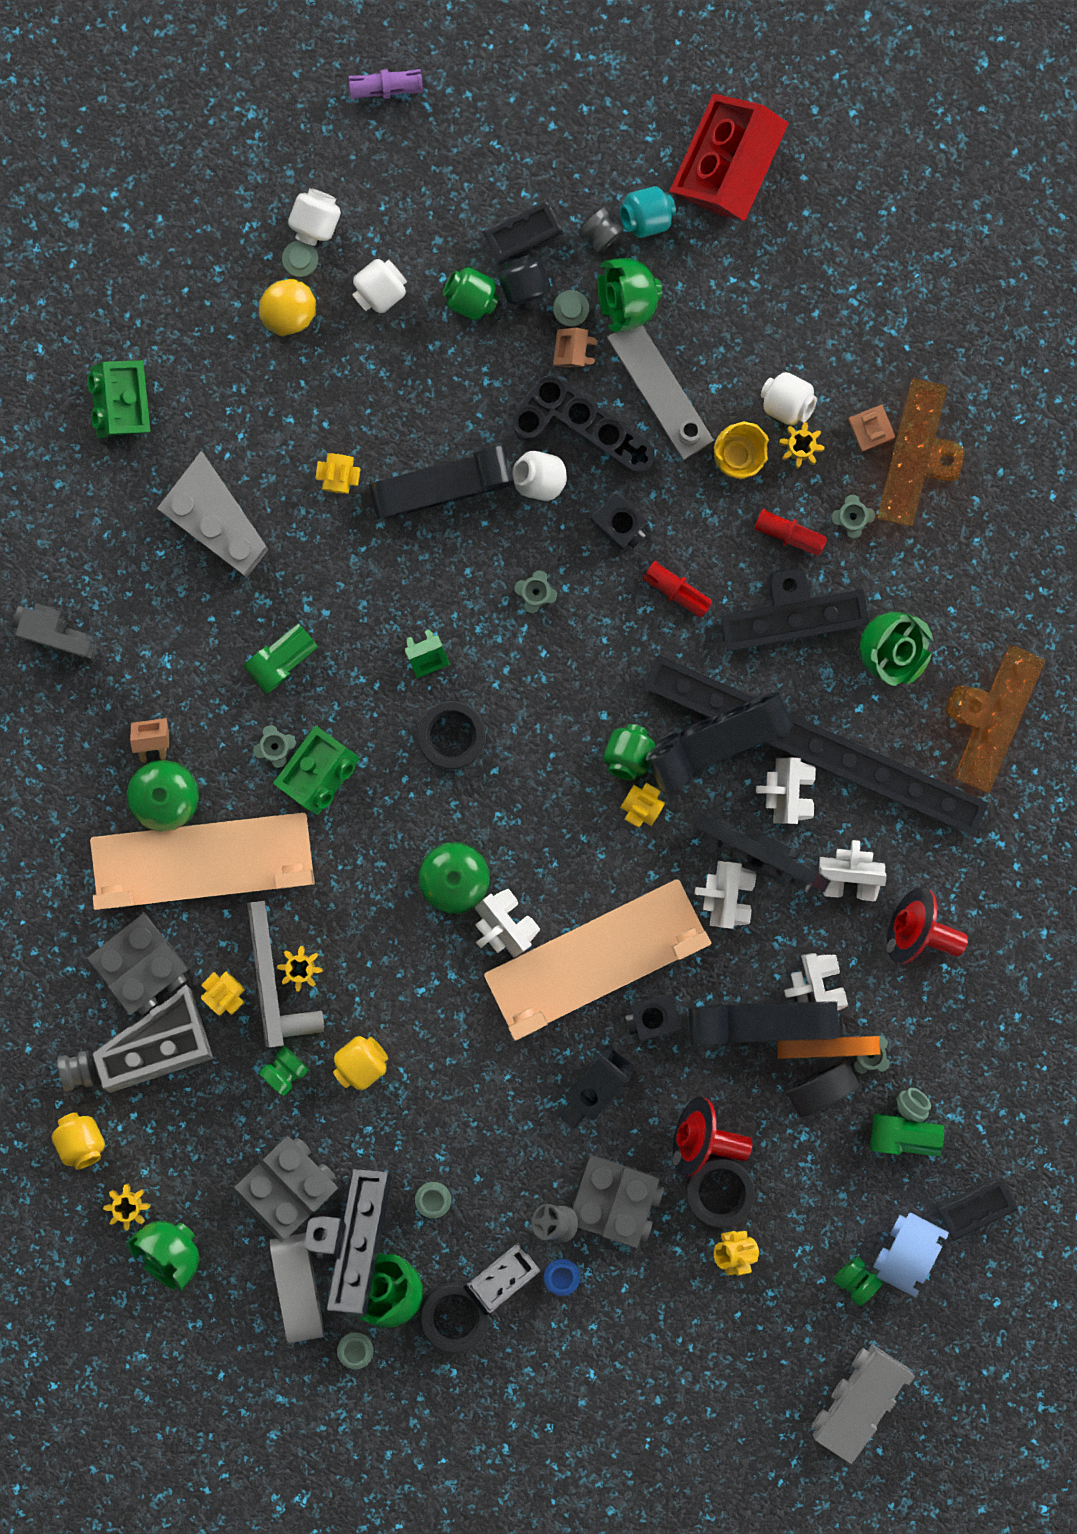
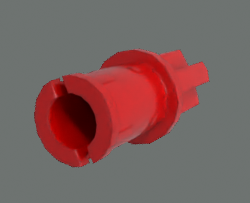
M762 509L754 527L756 531H761L783 541L784 546L790 544L816 556H820L827 542L826 536L797 524L796 519L789 521L768 512L766 509Z
M657 561L653 562L646 572L647 575L645 574L642 579L668 596L669 602L675 600L698 617H703L711 607V599L687 584V578H679Z

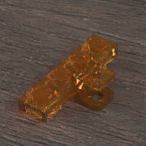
M912 378L877 516L878 520L913 528L925 477L942 481H956L959 479L965 458L964 448L953 441L936 438L948 386ZM944 457H952L954 463L950 466L943 465L941 461Z
M1009 645L990 692L963 685L954 687L945 711L955 721L974 728L953 777L954 779L983 792L990 793L1045 663V659L1019 647Z

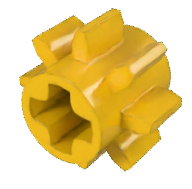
M804 422L799 431H795L792 426H788L787 431L791 436L790 439L779 440L780 445L787 446V452L782 459L786 460L792 457L796 460V468H799L802 460L806 459L810 464L814 465L816 459L812 453L824 450V446L816 444V439L821 431H816L813 434L807 431V422ZM796 437L801 441L806 438L809 440L810 444L807 447L809 453L805 454L803 450L796 452L793 449L796 444Z
M328 453L326 462L318 461L315 478L316 480L323 481L322 490L349 494L350 485L358 486L361 469L353 467V457Z
M645 783L642 789L633 785L620 807L628 812L624 820L640 828L643 822L652 826L665 802L657 798L661 791L648 783Z
M304 946L299 947L298 955L293 956L291 952L286 950L284 954L288 959L287 964L277 965L278 969L286 971L287 976L282 980V984L292 980L296 982V991L301 990L302 982L307 981L309 985L314 987L316 983L312 978L313 973L323 972L322 968L315 967L313 963L318 957V953L308 957L304 955ZM295 959L299 963L304 960L308 962L309 966L305 969L308 973L306 978L302 975L296 977L292 975L291 972L295 968L292 962Z
M227 971L221 977L215 972L212 973L201 985L207 990L201 996V999L219 1016L225 1010L231 1015L234 1014L244 1003V1000L239 996L245 991V988Z
M125 1184L121 1195L114 1190L109 1192L110 1197L114 1201L112 1204L105 1205L103 1210L112 1211L114 1217L110 1221L111 1225L121 1221L124 1222L125 1230H129L133 1219L140 1224L145 1221L140 1212L150 1208V1204L142 1203L140 1199L144 1193L143 1189L135 1194L130 1192L129 1184ZM125 1198H129V1204L136 1206V1209L131 1211L129 1216H125V1211L118 1208V1205L124 1202Z
M747 1231L722 1233L721 1239L723 1242L716 1244L714 1248V1260L717 1266L724 1269L727 1276L751 1273L750 1264L757 1262L759 1256V1249L755 1240L747 1237Z

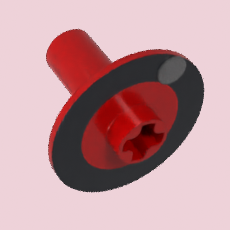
M918 887L910 891L896 908L888 928L886 949L890 958L899 964H906L914 960L926 945L954 957H959L967 947L968 937L963 932L936 922L937 901L934 893L925 887Z
M697 1097L687 1104L676 1125L672 1149L673 1164L681 1175L689 1177L702 1169L710 1154L746 1161L752 1151V1139L748 1136L716 1129V1116L712 1103L706 1098Z

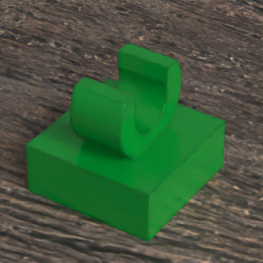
M429 629L425 630L427 640L415 644L412 637L407 638L408 647L405 648V652L417 678L450 665L439 636H434Z

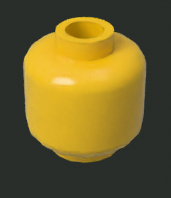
M357 1036L336 1052L334 1062L337 1069L333 1073L345 1088L351 1085L355 1089L365 1090L385 1074L387 1068L385 1061L388 1060V1056L372 1037L366 1039Z
M71 1113L58 1120L59 1127L54 1130L51 1137L64 1165L74 1166L78 1170L91 1166L101 1159L100 1153L105 1148V1143L92 1117H79L78 1113Z

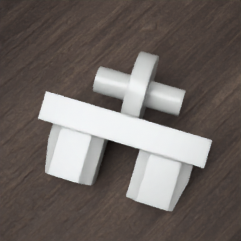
M776 758V772H767V786H756V793L766 794V808H774L773 823L798 824V820L814 817L813 799H799V785H813L815 781L816 767L814 765L800 762L801 758Z
M852 840L850 850L837 849L836 858L820 857L819 873L831 880L825 893H823L824 896L842 897L844 882L858 883L857 898L866 901H876L880 886H885L886 883L885 863L872 862L873 852L860 851L859 840Z
M718 861L716 875H707L706 888L695 887L696 895L705 896L703 910L711 911L710 926L733 929L734 925L750 923L751 906L737 904L739 889L753 890L756 872L741 868L742 864Z
M509 889L494 896L490 894L475 907L476 911L483 918L476 924V927L484 935L476 943L482 948L489 942L497 953L506 947L515 958L532 945L530 941L540 931V928L529 916H526L517 924L509 917L507 913L518 905L517 899Z
M816 953L802 955L808 984H804L802 972L792 973L794 987L784 990L785 996H796L798 1002H809L807 993L810 992L812 1002L837 1001L838 1011L847 1007L848 1003L844 988L825 991L822 981L823 977L840 973L836 955L816 956Z

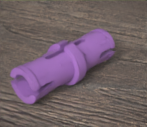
M388 69L380 70L379 74L348 76L351 100L383 96V99H391V95L423 92L420 69L389 73Z

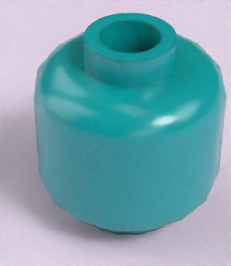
M653 186L627 194L624 204L620 206L619 212L625 230L632 232L638 238H643L667 231L671 226L672 216L676 214V206L671 195H665L662 189Z

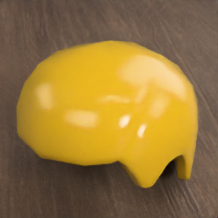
M294 279L281 280L272 284L265 290L259 301V317L265 328L280 336L302 331L308 327L316 313V299L310 288L303 282H298Z
M743 421L729 425L720 432L715 441L714 459L717 467L726 476L736 479H744L756 475L768 460V436L757 424Z

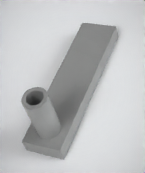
M643 325L629 331L614 332L607 337L610 345L683 461L714 442V439Z
M265 901L247 903L266 1047L284 1046V1037L324 1032L322 1011L280 1016Z

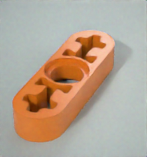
M880 1036L776 1041L777 1059L880 1055Z

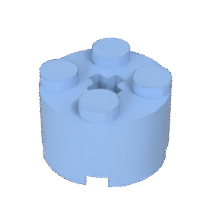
M911 1212L907 1218L900 1215L890 1233L891 1236L896 1238L890 1251L883 1248L874 1265V1268L879 1270L877 1278L916 1298L919 1291L913 1287L916 1281L924 1283L942 1248L936 1242L939 1236L946 1239L949 1232Z

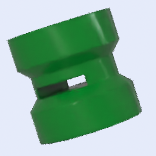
M283 1046L276 1053L274 1064H266L259 1071V1074L277 1092L285 1097L292 1089V1080L295 1081L297 1078H303L310 1069L292 1051Z
M858 1255L852 1258L832 1280L840 1289H846L850 1293L851 1300L858 1307L869 1300L884 1282L877 1278L876 1273H870L866 1269V1263Z

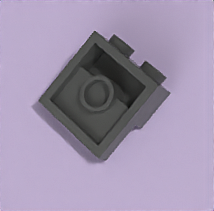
M36 603L33 610L20 606L17 608L13 620V627L17 628L16 636L94 660L98 646L90 642L91 636L86 633L66 628L67 621L59 618L60 611Z
M146 913L141 914L87 958L130 1015L137 1011L141 1016L146 1014L159 1003L155 998L164 989L172 993L187 981L183 974L190 969Z
M289 1136L282 1140L231 1190L281 1242L285 1241L338 1189L333 1183L336 1180L334 1173L324 1164L317 1166L308 1157L311 1154L309 1147L299 1138L292 1140Z
M590 1154L572 1208L578 1218V1228L638 1248L639 1241L647 1242L653 1221L647 1220L651 1206L658 1208L664 1191V1187L658 1185L659 1176Z

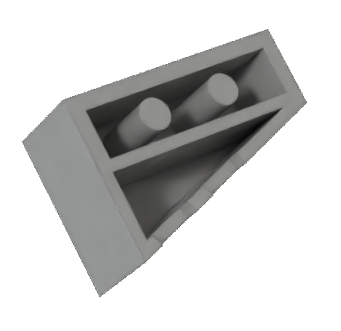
M201 451L157 509L247 578L269 549L207 457Z
M187 985L177 991L178 993L165 1003L151 1010L150 1014L135 1025L128 1027L93 1053L103 1089L111 1093L213 1059L193 991Z
M871 1344L868 1351L864 1348L860 1350L851 1365L855 1368V1371L848 1381L842 1379L831 1396L835 1399L828 1412L822 1409L812 1424V1428L815 1429L813 1433L814 1439L850 1464L854 1462L877 1430L876 1426L886 1410L890 1412L896 1404L894 1398L903 1384L909 1385L915 1378L908 1367Z

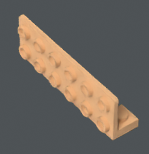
M305 813L184 826L163 832L149 830L92 837L90 840L96 895H93L94 910L315 884L308 822Z
M676 879L486 972L484 977L509 1026L508 1028L514 1040H518L548 1025L549 1022L673 961L683 959L712 943L706 931H704L681 882Z

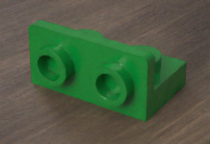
M143 360L101 362L92 366L88 374L87 384L89 392L93 394L94 408L91 412V423L97 432V438L149 433L150 422Z
M315 725L273 784L315 815H319L323 809L331 804L334 793L343 781L353 774L355 765L360 757Z

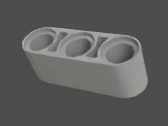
M306 1233L291 1235L283 1242L278 1238L270 1239L272 1262L288 1343L324 1337V1326L311 1253L304 1246Z

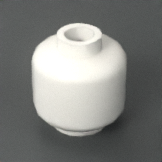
M309 189L308 193H301L297 196L288 219L290 228L297 232L295 237L297 240L315 246L317 240L327 241L331 239L340 217V208L335 204L336 198L315 189Z
M375 259L354 276L353 283L357 291L352 295L365 311L372 307L376 312L384 313L404 297L406 291L403 285L407 283V280L390 260L384 263L380 259Z
M787 372L781 373L775 379L769 378L761 391V397L764 398L763 407L765 413L791 426L796 425L800 421L806 422L817 403L813 386Z
M538 451L526 452L516 461L512 471L515 487L521 495L543 501L555 499L563 490L567 480L564 462L558 456Z

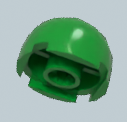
M619 258L602 262L600 267L605 268V274L598 275L597 278L598 299L602 315H610L614 323L608 324L609 329L615 333L629 331L651 320L657 308L658 300L662 297V288L657 278L654 279L651 271L643 263L631 258Z
M888 612L875 617L866 626L859 645L860 657L867 671L882 682L891 686H897L896 684L902 682L909 684L914 682L924 672L931 659L932 652L927 650L929 646L928 639L933 641L932 633L927 623L918 617L908 613Z
M168 760L151 761L139 768L129 781L126 793L128 808L135 820L147 829L159 832L175 830L187 824L196 813L199 801V788L192 773L180 763Z
M460 842L444 843L433 848L423 859L418 872L419 888L424 899L434 909L447 914H462L475 908L485 898L490 885V870L484 857L475 848Z
M167 1221L149 1223L138 1230L126 1243V1248L135 1260L139 1255L142 1256L146 1264L143 1269L158 1282L173 1291L177 1287L178 1292H181L197 1272L199 1253L192 1241L195 1235L186 1225L180 1222L176 1226Z
M377 1254L366 1317H359V1319L381 1328H391L402 1325L415 1315L422 1302L423 1286L419 1273L411 1264L394 1254Z

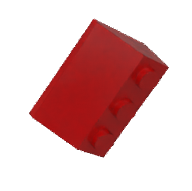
M713 94L669 192L721 216L745 221L788 126V122L762 104Z

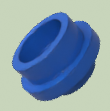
M557 1259L547 1266L544 1272V1282L548 1290L553 1294L559 1296L569 1295L579 1285L580 1272L577 1266L570 1260Z

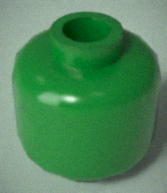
M465 267L460 272L453 271L443 291V296L447 298V307L473 321L480 319L485 313L491 315L499 300V295L495 294V281L471 267Z
M628 724L627 728H618L611 733L603 755L604 763L609 767L608 772L623 780L634 781L636 777H641L648 772L650 765L646 757L649 750L655 747V743L647 736L648 731L645 728Z

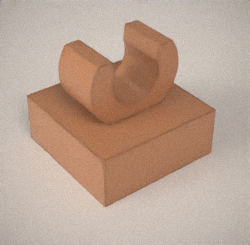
M557 329L553 365L567 368L594 364L595 359L586 357L585 353L586 346L597 345V340L593 337H588V330Z
M883 405L848 418L861 453L896 438Z
M167 718L131 723L130 741L132 752H139L141 762H147V751L158 750L161 760L166 759L167 748H169Z

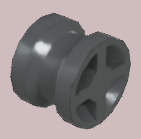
M602 208L581 227L578 233L583 238H588L593 243V249L599 254L623 232L624 228L620 224L613 223L609 219V212Z
M88 1051L79 1052L76 1057L70 1058L67 1055L58 1057L59 1074L65 1092L73 1090L78 1085H84L85 1087L94 1086V1074Z
M543 1204L533 1214L532 1229L539 1239L563 1243L571 1240L577 1232L578 1218L570 1207Z

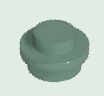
M294 241L283 251V266L289 274L295 277H306L313 273L318 265L317 251L313 245Z
M575 290L562 292L554 301V316L564 326L575 327L582 324L589 314L587 298Z
M909 1088L907 1091L900 1092L896 1098L898 1111L907 1120L923 1122L928 1117L931 1103L920 1090Z
M428 1182L418 1189L415 1196V1204L423 1216L439 1218L449 1210L451 1194L443 1184Z
M353 1332L345 1335L337 1347V1355L340 1362L350 1369L365 1367L373 1357V1344L362 1333Z

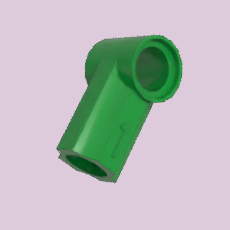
M298 623L270 647L266 646L257 652L243 667L264 693L267 694L281 684L291 674L290 671L319 647Z
M873 1115L869 1150L891 1154L910 1152L921 1155L941 1156L944 1142V1125L908 1121L904 1117L893 1115Z

